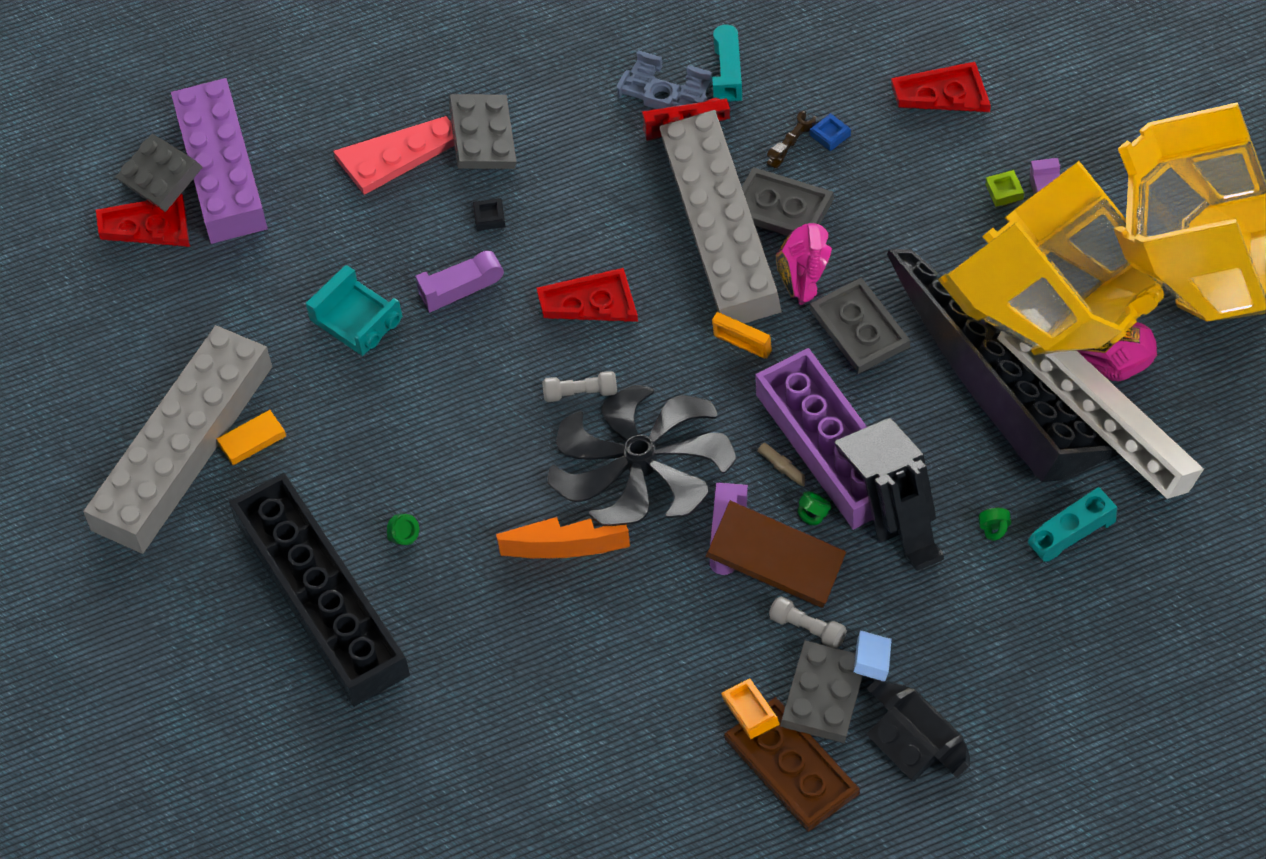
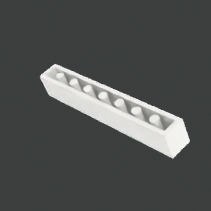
M1033 310L1022 312V314L1046 331L1051 328ZM1004 326L997 339L1162 495L1169 499L1189 493L1204 469L1078 351L1033 355L1030 350L1037 343Z

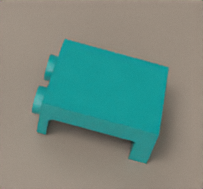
M345 265L306 302L310 321L361 356L370 349L375 348L381 338L390 329H394L403 317L400 302L397 299L393 298L388 302L358 282L355 270L348 265Z

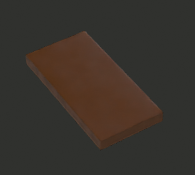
M730 500L705 557L824 608L847 551Z
M775 697L768 702V705L777 716L780 725L750 740L742 726L738 723L724 734L725 740L809 832L860 794V788L810 734L780 727L785 706Z

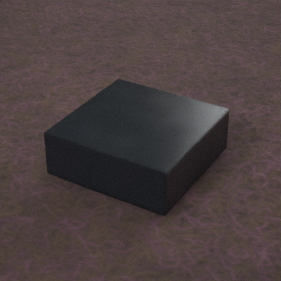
M502 198L473 202L477 231L506 227Z

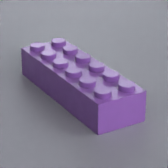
M227 78L171 92L186 153L203 167L195 176L194 183L211 244L267 230L264 212Z
M807 348L755 374L756 396L851 528L854 530L873 520L865 481L840 453L835 444L836 440L862 430L867 426L811 350Z

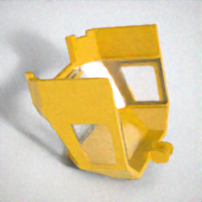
M1238 102L1148 122L1139 130L1141 135L1132 143L1126 141L1118 148L1128 173L1126 228L1120 226L1113 229L1125 259L1135 269L1149 275L1176 298L1175 303L1178 308L1206 322L1265 314L1266 180Z
M1080 161L1076 162L1005 217L1008 223L1000 230L996 231L994 228H991L982 236L988 243L954 270L938 279L967 315L977 321L982 319L1032 347L1030 351L1033 355L1099 348L1108 341L1113 345L1127 334L1126 331L1137 322L1136 319L1142 314L1147 315L1154 310L1165 295L1163 288H1161L1160 280L1135 269L1125 259L1113 228L1120 226L1126 228V218Z

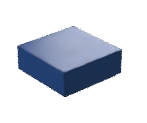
M830 113L810 129V136L826 149L832 151L851 136V129Z

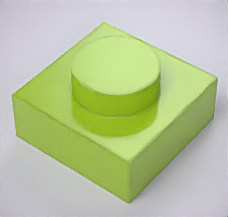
M1014 170L986 177L985 185L995 207L1024 199V191Z

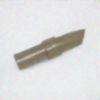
M766 442L758 448L757 452L772 463L774 468L781 474H785L800 486H805L804 474L793 466L789 459L784 455L781 456Z

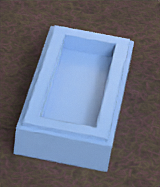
M860 630L856 645L854 672L886 681L889 672L891 639Z

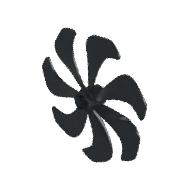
M633 385L617 392L615 395H611L604 401L602 413L608 425L626 442L625 445L601 440L587 433L583 429L584 415L582 411L566 417L560 424L556 440L557 448L562 454L584 460L618 459L596 470L582 474H569L559 469L556 465H552L548 473V484L565 499L572 502H583L602 493L629 468L630 476L619 500L611 507L589 512L590 517L603 526L628 525L640 522L647 516L649 498L644 476L656 471L668 484L675 499L671 508L666 512V517L678 518L690 515L707 497V484L697 477L657 462L656 455H689L705 458L712 461L719 471L724 474L736 461L735 451L729 438L722 433L712 432L659 449H655L654 444L671 429L685 421L694 418L716 419L717 411L711 401L687 395L671 398L661 409L648 437L638 435L634 416L637 406L644 399L652 395L654 389Z

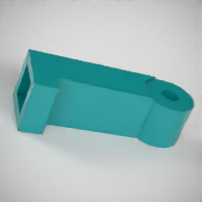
M720 25L713 32L714 51L719 55L721 75L720 77H712L713 98L742 101L738 31L734 26Z
M1097 487L1042 524L1043 526L1034 531L1030 536L1028 545L1043 561H1050L1057 557L1064 549L1100 527L1108 528L1116 523L1117 506L1100 487Z

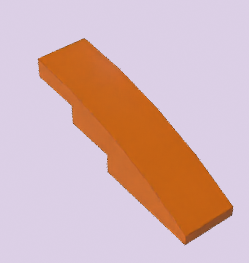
M555 517L496 534L500 555L532 559L570 558L601 554L630 547L627 525L602 526L594 529L591 519L560 527L558 518Z

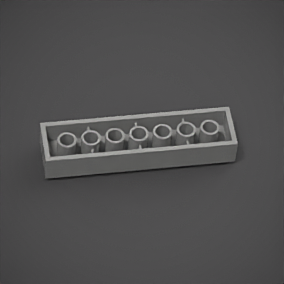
M708 111L659 126L664 148L718 312L742 323L781 313L778 292L716 111Z
M214 326L83 511L92 532L143 554L217 448V438L229 431L271 370L272 363L267 346L219 326Z

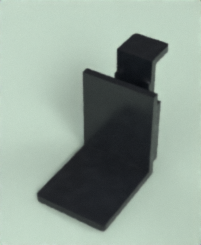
M891 418L836 440V448L865 481L878 542L882 543L899 535L904 557L917 571L944 560L943 552L934 543L930 522L936 519V513L924 454Z

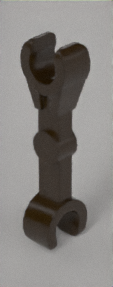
M806 111L798 113L796 127L786 134L782 143L780 142L769 149L767 156L770 158L767 161L769 166L778 168L781 165L790 146L795 145L797 138L803 132H810V129L816 125V116H813L810 121H804Z

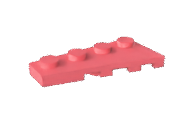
M447 116L335 150L333 151L334 157L365 195L455 146L452 123Z

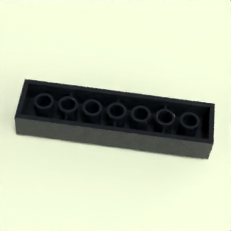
M285 473L229 501L236 524L353 707L410 676L405 655Z

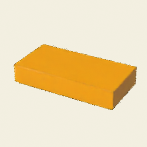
M716 312L712 319L715 337L764 359L768 358L772 352L769 334Z
M268 410L217 438V442L231 464L235 465L286 437V433L271 410Z
M750 678L721 693L724 702L750 740L780 725L777 716Z

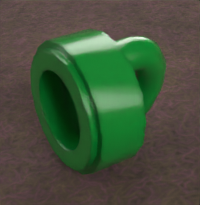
M810 491L803 492L798 506L799 517L803 522L811 526L818 525L827 516L831 509V504L816 493ZM805 509L815 514V518L810 517L806 513Z
M1004 508L987 509L978 516L980 528L984 530L986 538L991 541L1002 538L1008 526L1011 525L1010 512Z
M396 514L387 524V539L395 544H412L419 535L418 521L410 514Z

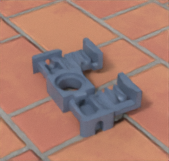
M638 50L637 61L631 72L626 70L617 84L619 98H621L622 94L642 99L644 106L661 109L705 102L706 93L712 83V72L688 65L686 80L688 81L680 87V85L655 78V72H660L662 68V57ZM661 91L669 94L665 99H657L654 95Z

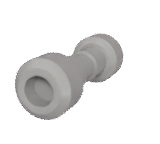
M613 371L600 372L598 377L585 378V380L560 381L557 377L545 378L542 381L544 400L546 402L560 401L562 396L575 395L574 393L600 392L602 396H610L617 393L616 375Z
M782 596L774 600L769 611L771 620L781 625L788 622L797 627L801 626L809 630L810 633L820 637L822 644L839 648L845 639L847 630L844 625L836 621L826 623L818 618L814 619L806 615L805 612L794 608L793 601Z

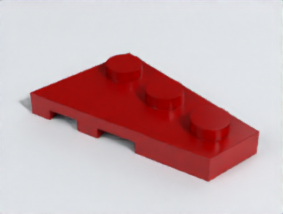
M976 62L891 78V87L900 108L990 112L991 104Z
M712 98L700 103L642 111L643 130L646 141L662 137L659 126L715 110L719 121L730 119V107L727 98Z
M182 194L179 195L166 212L148 200L96 210L98 234L101 240L190 247L185 202Z
M624 268L536 288L543 318L638 322V314Z

